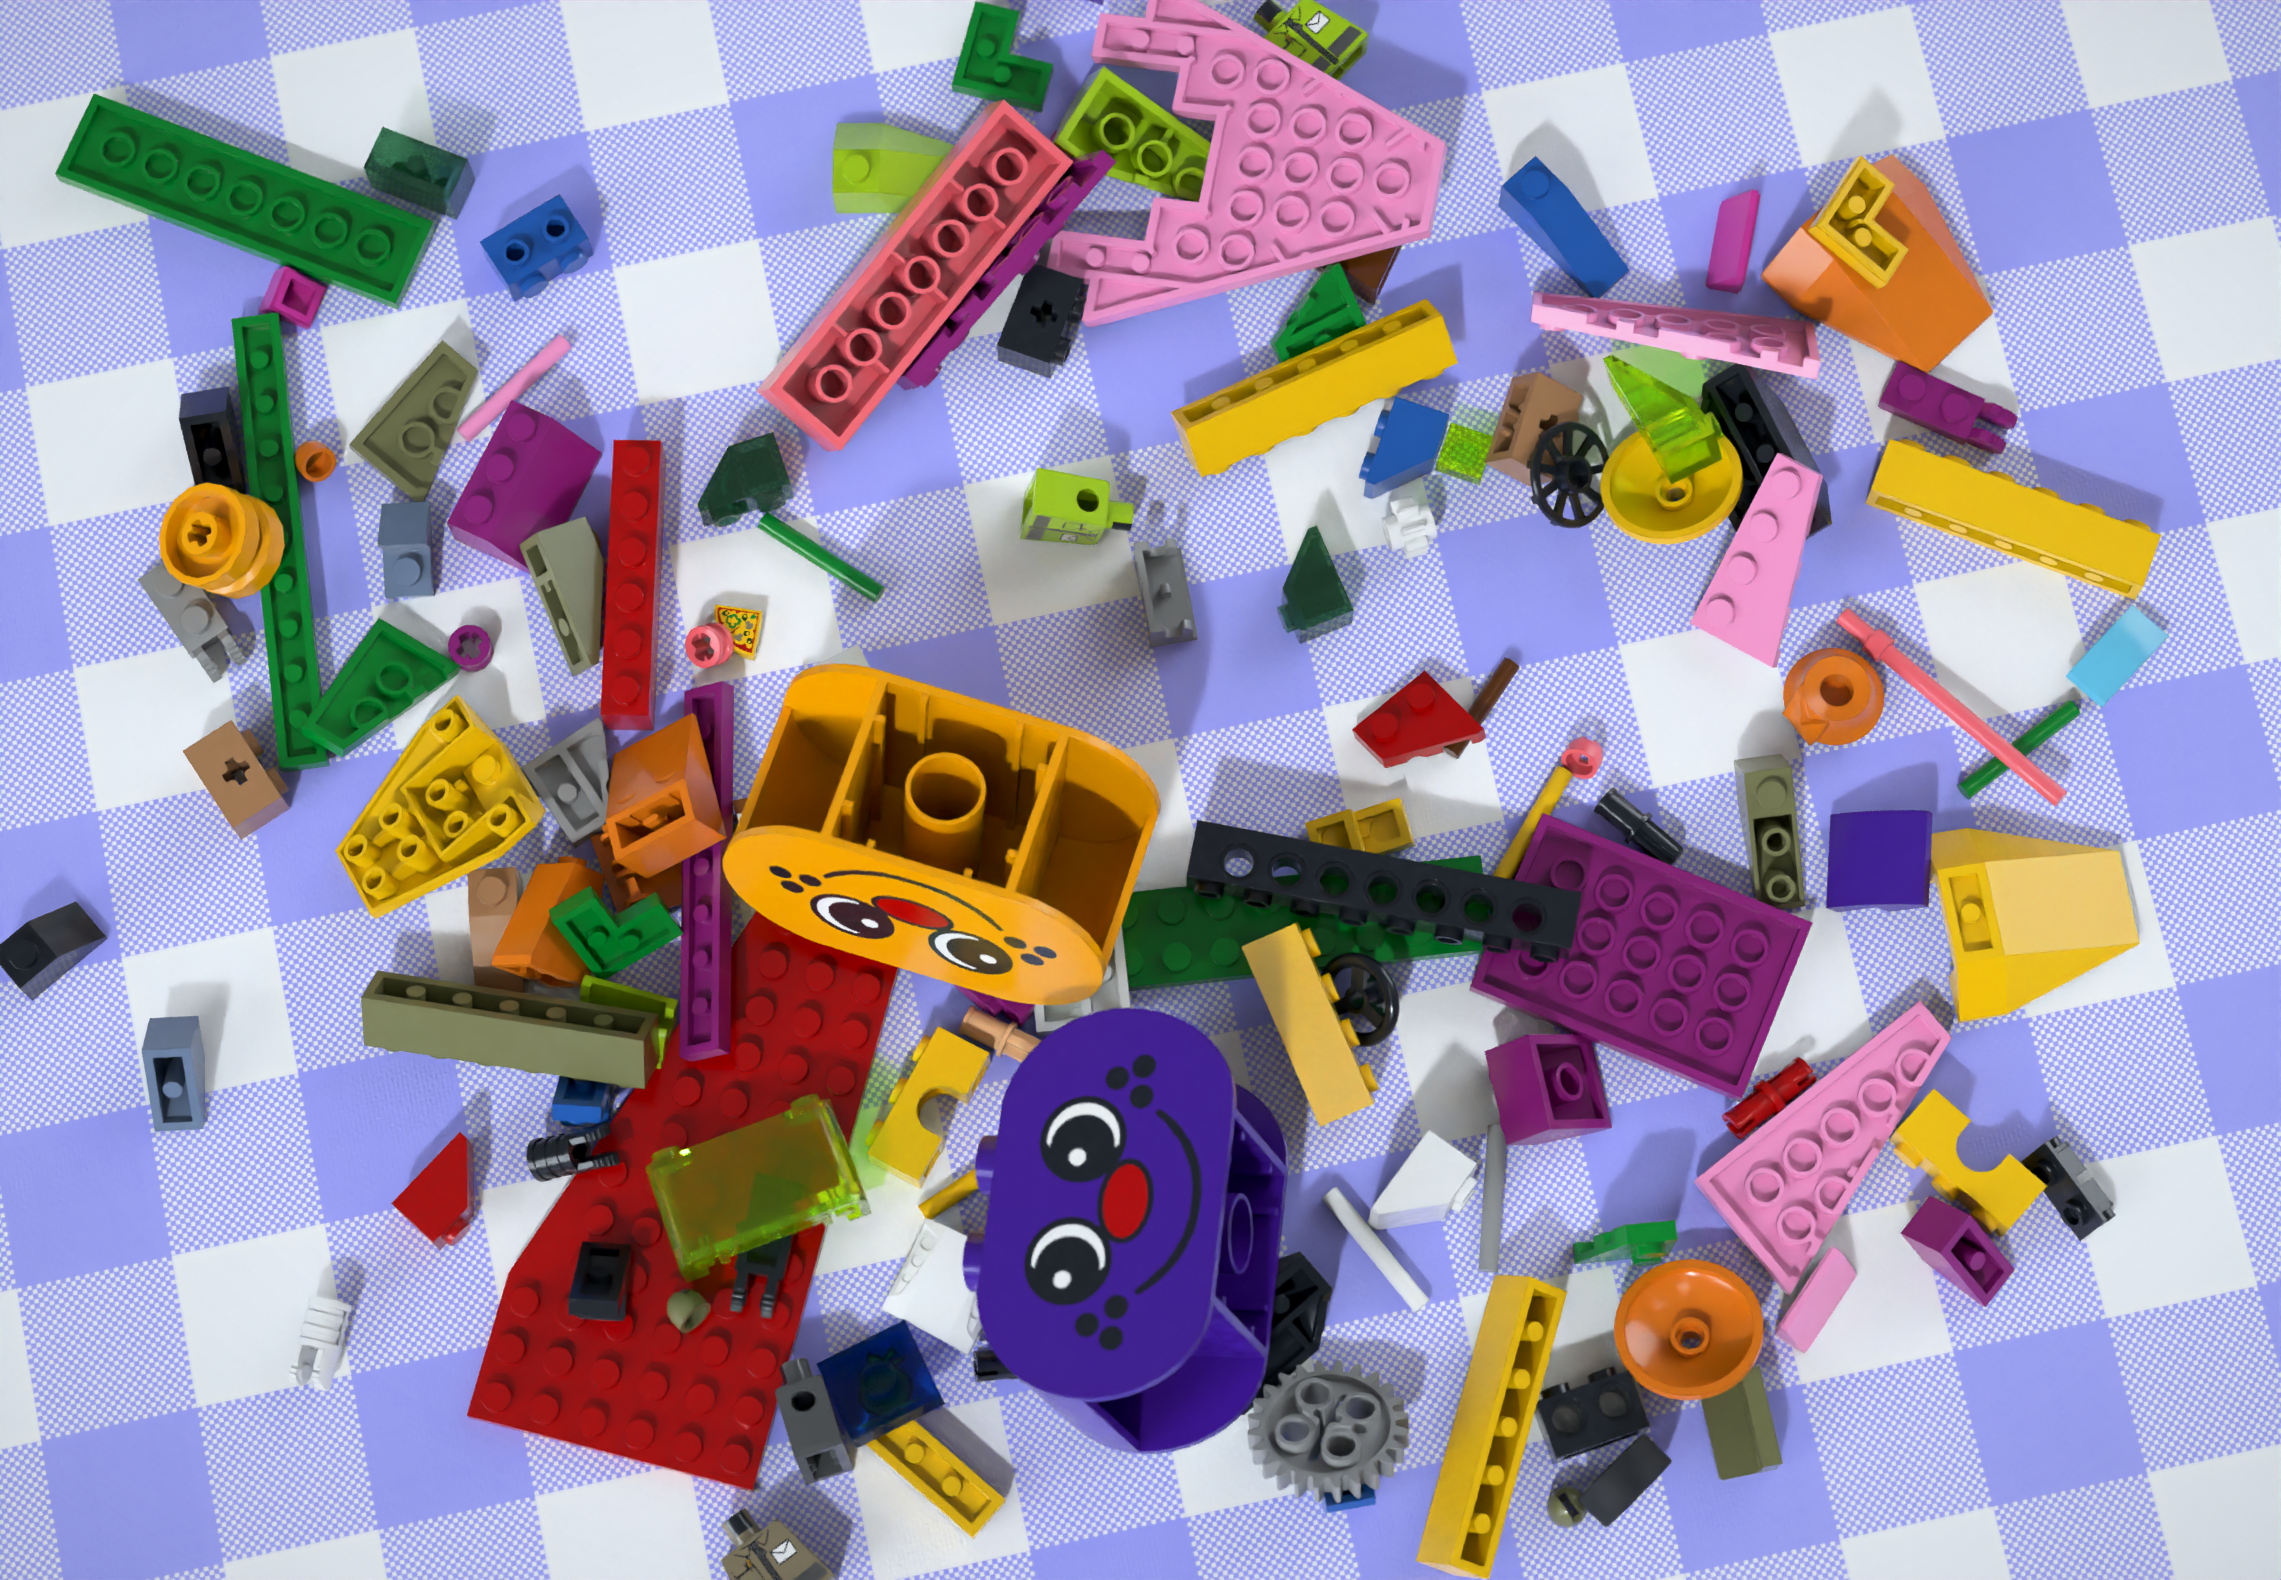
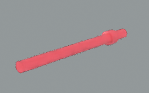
M1847 608L1842 612L1836 623L1864 645L1862 651L1876 663L1880 660L1883 661L2056 807L2068 793L2064 788L1893 646L1895 643L1893 638L1881 628L1877 631L1874 630L1851 609Z

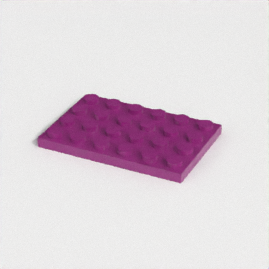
M1542 813L1515 880L1581 893L1568 960L1559 958L1558 963H1544L1531 959L1529 957L1530 952L1511 949L1509 954H1497L1485 950L1469 991L1573 1034H1580L1597 1044L1740 1102L1813 923ZM1521 912L1513 917L1515 926L1521 931L1530 932L1539 927L1537 918L1531 913Z

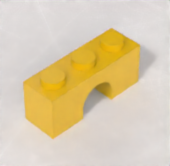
M939 1026L932 1037L925 1034L919 1042L912 1057V1061L916 1062L917 1065L909 1079L901 1077L898 1080L888 1100V1103L894 1105L885 1122L877 1119L865 1140V1145L870 1147L867 1155L872 1164L919 1189H922L944 1149L943 1139L925 1129L920 1123L919 1116L922 1107L928 1100L940 1095L952 1096L968 1105L991 1064L989 1052Z
M1933 1088L1889 1139L1896 1146L1893 1151L1907 1166L1913 1169L1919 1166L1933 1178L1931 1185L1940 1195L1951 1202L1957 1199L1971 1211V1217L1985 1233L1992 1234L1995 1232L2002 1237L2047 1185L2011 1154H2008L1996 1168L1987 1172H1976L1967 1168L1957 1155L1956 1143L1959 1135L1971 1120Z

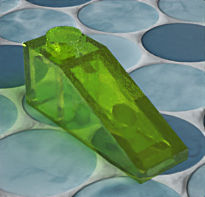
M1613 355L1603 358L1611 387L1671 485L1722 460L1717 440L1724 436L1712 412L1704 415L1694 398Z

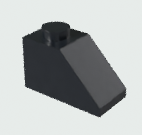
M228 386L181 394L179 422L195 486L207 482L223 485L241 494H246L239 431Z
M75 901L26 922L0 944V966L19 989L33 1001L108 938Z

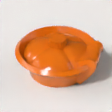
M1840 648L1816 650L1802 657L1788 673L1783 690L1785 708L1782 714L1790 721L1809 746L1815 742L1827 745L1849 744L1867 735L1879 721L1884 706L1882 682L1872 665L1854 652Z

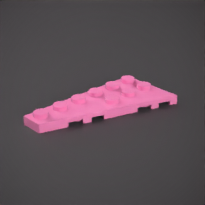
M1921 1001L1917 1002L1694 1181L1698 1189L1788 1297L1952 1038Z

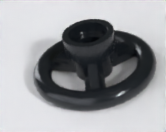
M1358 952L1340 954L1325 966L1321 976L1330 973L1334 981L1341 970L1351 967V987L1347 989L1345 996L1341 1000L1333 1004L1338 1015L1349 1011L1356 1015L1362 1014L1376 1027L1371 1032L1363 1033L1356 1031L1360 1042L1358 1047L1378 1045L1391 1035L1398 1021L1400 1003L1396 985L1388 971L1374 958Z

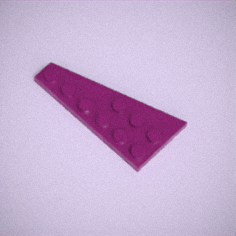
M1103 149L1071 159L1073 163L896 381L901 388L909 390L919 388L920 386L923 388L927 387L941 371L942 366L940 363L950 351H954L963 343L971 327L1018 274L1021 276L1025 275L1035 265L1040 257L1038 251L1048 239L1054 238L1061 231L1069 215L1116 163Z

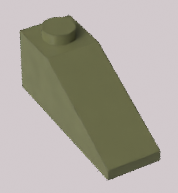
M586 516L537 532L519 544L572 677L598 664L600 657L604 560L600 553V539L597 533L590 528Z

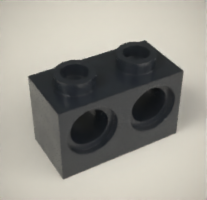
M1615 1366L1588 1375L1589 1384L1570 1389L1568 1382L1540 1392L1542 1400L1537 1402L1534 1414L1552 1464L1634 1437L1648 1430L1650 1424L1629 1370L1617 1374ZM1607 1392L1619 1394L1625 1401V1413L1616 1417L1605 1414L1599 1404L1600 1396ZM1561 1408L1574 1411L1579 1418V1428L1571 1433L1558 1430L1553 1423V1413Z

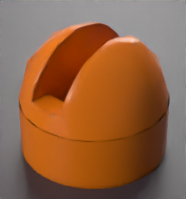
M315 440L304 442L297 448L294 454L297 470L311 482L325 480L333 473L336 466L334 453L325 444Z

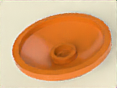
M1685 1259L1661 1264L1650 1269L1634 1281L1623 1295L1617 1308L1614 1321V1337L1617 1351L1624 1367L1629 1370L1632 1377L1642 1386L1658 1395L1671 1399L1700 1400L1729 1390L1750 1372L1762 1349L1764 1323L1759 1302L1751 1288L1742 1278L1716 1263ZM1690 1338L1697 1339L1700 1342L1695 1348H1686L1682 1344Z

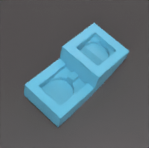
M2132 605L2079 660L2066 677L2102 708L2155 653L2169 635Z

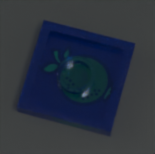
M905 1319L816 1364L856 1449L945 1404Z

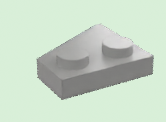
M597 717L521 767L574 848H577L591 839L590 837L603 831L602 826L606 824L610 771L605 727L600 718Z

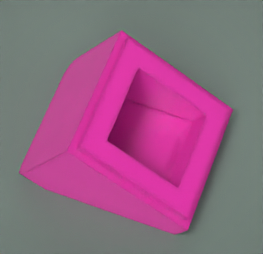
M285 266L274 272L259 307V312L263 314L278 312L281 321L310 329L327 286Z

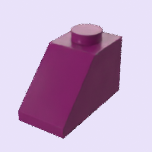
M1932 1196L1928 1197L1900 1233L1924 1262L1984 1307L1989 1304L2015 1270L1970 1214Z

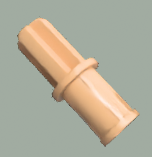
M973 1005L967 1011L959 1028L960 1034L997 1050L996 1056L1001 1058L1005 1054L1021 1063L1041 1042V1040L1017 1029L1018 1023L1012 1021L1009 1025L977 1009Z

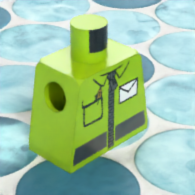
M1266 0L1253 17V20L1268 32L1264 39L1338 81L1367 52L1368 33L1314 0H1300L1289 12L1285 11L1274 0Z
M1037 468L1024 493L1020 539L1095 545L1098 543L1105 528L1130 532L1134 504L1109 500L1110 483L1106 480Z

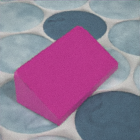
M1750 190L1728 198L1720 204L1706 278L1707 288L1736 294L1742 291L1761 196L1759 191Z

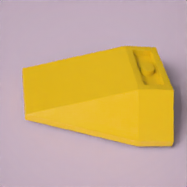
M456 695L421 726L335 852L370 915L377 919L502 857L538 825L546 810L509 748L463 698Z
M1972 828L1932 834L1930 884L1936 883L1953 960L1954 969L1948 978L1958 1023L2006 1016L2140 944L2118 850Z

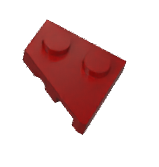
M1425 670L1352 729L1355 739L1385 769L1407 763L1410 759L1417 756L1429 757L1443 753V746L1471 739L1472 744H1475L1486 738L1484 728Z

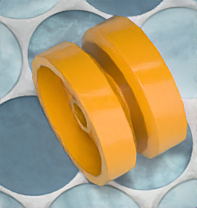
M207 482L189 487L174 499L164 515L159 534L160 556L170 574L184 584L234 599L254 595L270 582L280 566L285 547L283 525L273 508L258 498L241 494L223 485Z

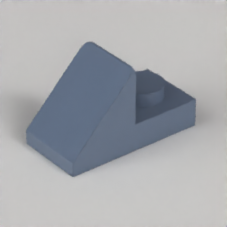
M426 501L382 504L378 547L383 550L385 598L435 597L431 503Z

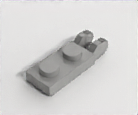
M164 562L138 579L192 659L196 657L213 683L223 677L220 674L221 670L215 661L208 657L205 650L217 642H222L225 647L224 651L238 667L247 662V659L230 636L232 631L202 588H196L180 582L168 572Z

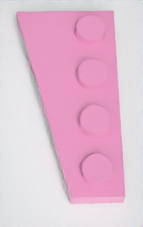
M1777 453L1690 622L1694 626L1772 668H1776L1778 665L1784 628H1787L1791 612L1789 606L1795 582L1799 578L1802 566L1803 548L1806 536H1809L1823 479L1822 474L1782 453Z

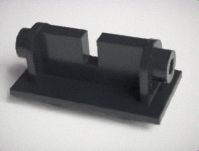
M2055 1136L2043 1143L2021 1162L2031 1173L2047 1185L2043 1192L2060 1213L2063 1222L2071 1228L2079 1241H2081L2098 1227H2101L2116 1216L2111 1209L2114 1203L2108 1199L2093 1177L2084 1184H2080L2076 1177L2087 1169L2071 1149L2068 1141L2062 1143L2058 1136Z

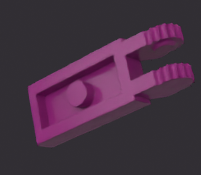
M1898 361L1878 404L1880 409L1961 445L1967 443L1996 455L2003 453L2006 442L1998 435L1983 428H1973L1976 418L2008 430L2014 428L2018 417L2012 411L1995 403L1984 402L1985 399L1900 361Z

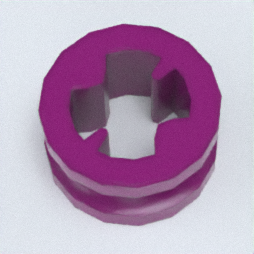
M464 625L456 629L448 642V650L453 661L461 665V670L467 672H478L486 668L494 655L493 645L487 632L475 625ZM471 639L472 643L475 644L476 639L481 640L482 642L478 645L480 654L477 657L471 659L468 653L466 658L460 656L464 652L462 646L464 641Z

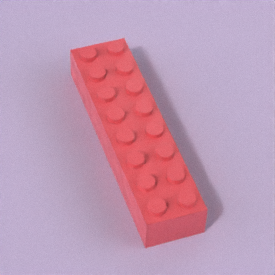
M1005 100L988 104L756 391L827 452L841 451L1073 161Z

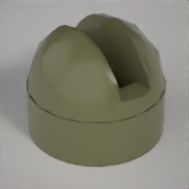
M683 1289L680 1292H675L667 1302V1315L682 1333L690 1332L699 1326L711 1309V1305L692 1289Z
M1570 1486L1556 1489L1547 1502V1513L1551 1521L1563 1528H1571L1578 1525L1587 1513V1509L1578 1501L1583 1493ZM1564 1493L1578 1512V1515L1571 1518L1567 1509L1558 1498Z

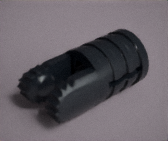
M609 1123L575 1129L557 1134V1136L552 1135L531 1140L527 1147L526 1157L533 1177L539 1182H546L561 1176L573 1175V1173L581 1174L619 1165L621 1161L617 1151H605L592 1156L589 1141H598L611 1133Z

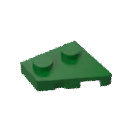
M1339 262L1327 265L1269 341L1279 364L1367 325Z
M1675 1220L1627 1224L1615 1228L1613 1231L1593 1236L1594 1242L1572 1244L1574 1264L1632 1259L1633 1266L1662 1263L1661 1257L1668 1256L1678 1240Z

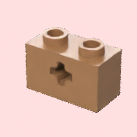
M1540 372L1513 377L1485 464L1527 486H1531L1530 469H1527L1526 466L1527 461L1531 460L1535 446L1540 439L1538 435L1560 422H1578V410L1583 395ZM1563 432L1553 438V442L1563 456ZM1545 449L1541 463L1554 466V461ZM1540 472L1541 484L1552 481L1551 475Z
M230 720L183 750L186 758L241 840L290 809L282 797L283 794L289 791L288 787L274 766L267 771L264 770L257 759V756L264 753L249 728L240 733L233 721ZM239 770H242L247 778V781L241 785L238 784L233 775Z

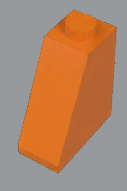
M562 856L558 857L557 863L537 864L493 954L491 965L548 988H581L584 976H591V970L552 922L549 909L590 885L602 899L605 875L586 867L587 861L576 857Z

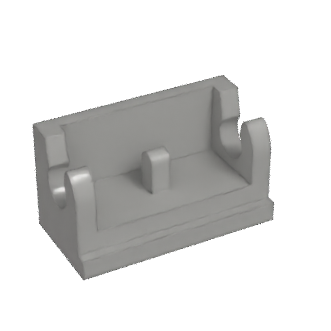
M1172 538L1166 539L1165 545L1156 548H1150L1148 541L1134 543V560L1150 647L1197 640L1181 547L1177 548L1176 540Z

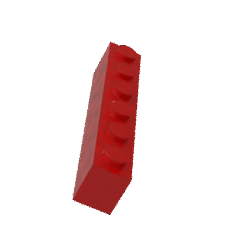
M613 440L600 713L607 730L654 731L667 459L661 440Z

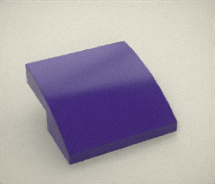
M1881 810L1831 814L1826 908L1835 912L1880 908L1891 912L1929 907L1933 813L1921 810Z

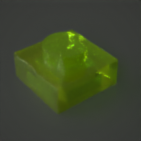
M1451 422L1436 463L1435 471L1480 485L1487 466L1485 460L1493 436Z

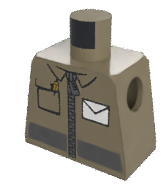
M745 1508L731 1516L721 1525L736 1546V1549L721 1560L729 1580H837L831 1570L779 1519L774 1520L761 1530Z

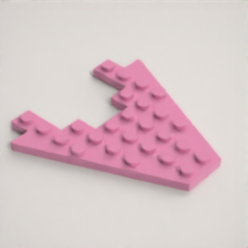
M1148 0L1145 18L1100 13L1091 54L1094 63L1179 73L1172 105L1174 116L1215 121L1199 202L1153 197L1145 241L1063 230L1052 239L1047 268L1083 280V284L1089 285L1082 316V322L1086 327L1103 325L1431 237L1448 150L1444 141L1198 0Z

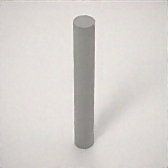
M1490 1124L1487 1128L1478 1271L1488 1273L1498 1272L1506 1153V1141L1499 1124Z

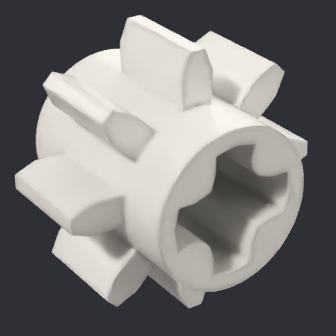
M1412 496L1390 502L1391 515L1381 518L1382 528L1390 550H1404L1406 559L1428 553V540L1438 537L1436 524L1429 505H1415Z

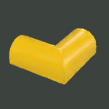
M1860 155L1850 164L1808 229V232L1876 289H1879L1888 284L1909 249L1874 221L1896 184Z

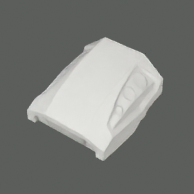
M926 1219L923 1229L881 1310L921 1329L969 1356L983 1329L977 1309V1292L968 1290L963 1276V1251L967 1236L948 1226Z

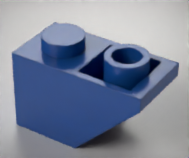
M1395 397L1391 411L1382 409L1374 431V436L1381 438L1375 454L1367 451L1358 477L1365 480L1364 497L1374 499L1432 472L1447 431L1450 414L1399 397Z

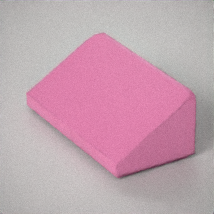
M1836 1247L1828 1249L1774 1330L1777 1337L1802 1353L1809 1350L1856 1278L1855 1269Z

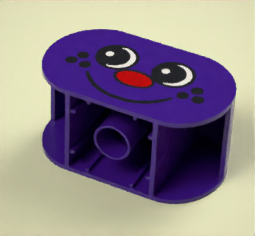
M1141 1008L1108 1009L1077 1018L1048 1035L1023 1060L1005 1091L1001 1106L998 1135H985L979 1142L975 1163L976 1180L980 1192L983 1195H990L985 1231H972L964 1245V1281L969 1291L977 1292V1309L980 1323L986 1339L1000 1361L1083 1435L1098 1444L1127 1453L1159 1454L1186 1449L1214 1437L1236 1421L1255 1398L1266 1372L1289 1171L1287 1142L1279 1122L1268 1107L1253 1093L1234 1082L1231 1069L1219 1049L1205 1034L1186 1021L1166 1013Z

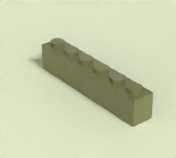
M378 970L361 996L364 1045L384 1048L391 1052H410L429 1055L436 1059H455L474 1062L482 1066H500L519 1069L528 1073H544L570 1077L577 1081L589 1080L615 1084L623 1088L641 1089L646 1088L659 1063L658 1013Z

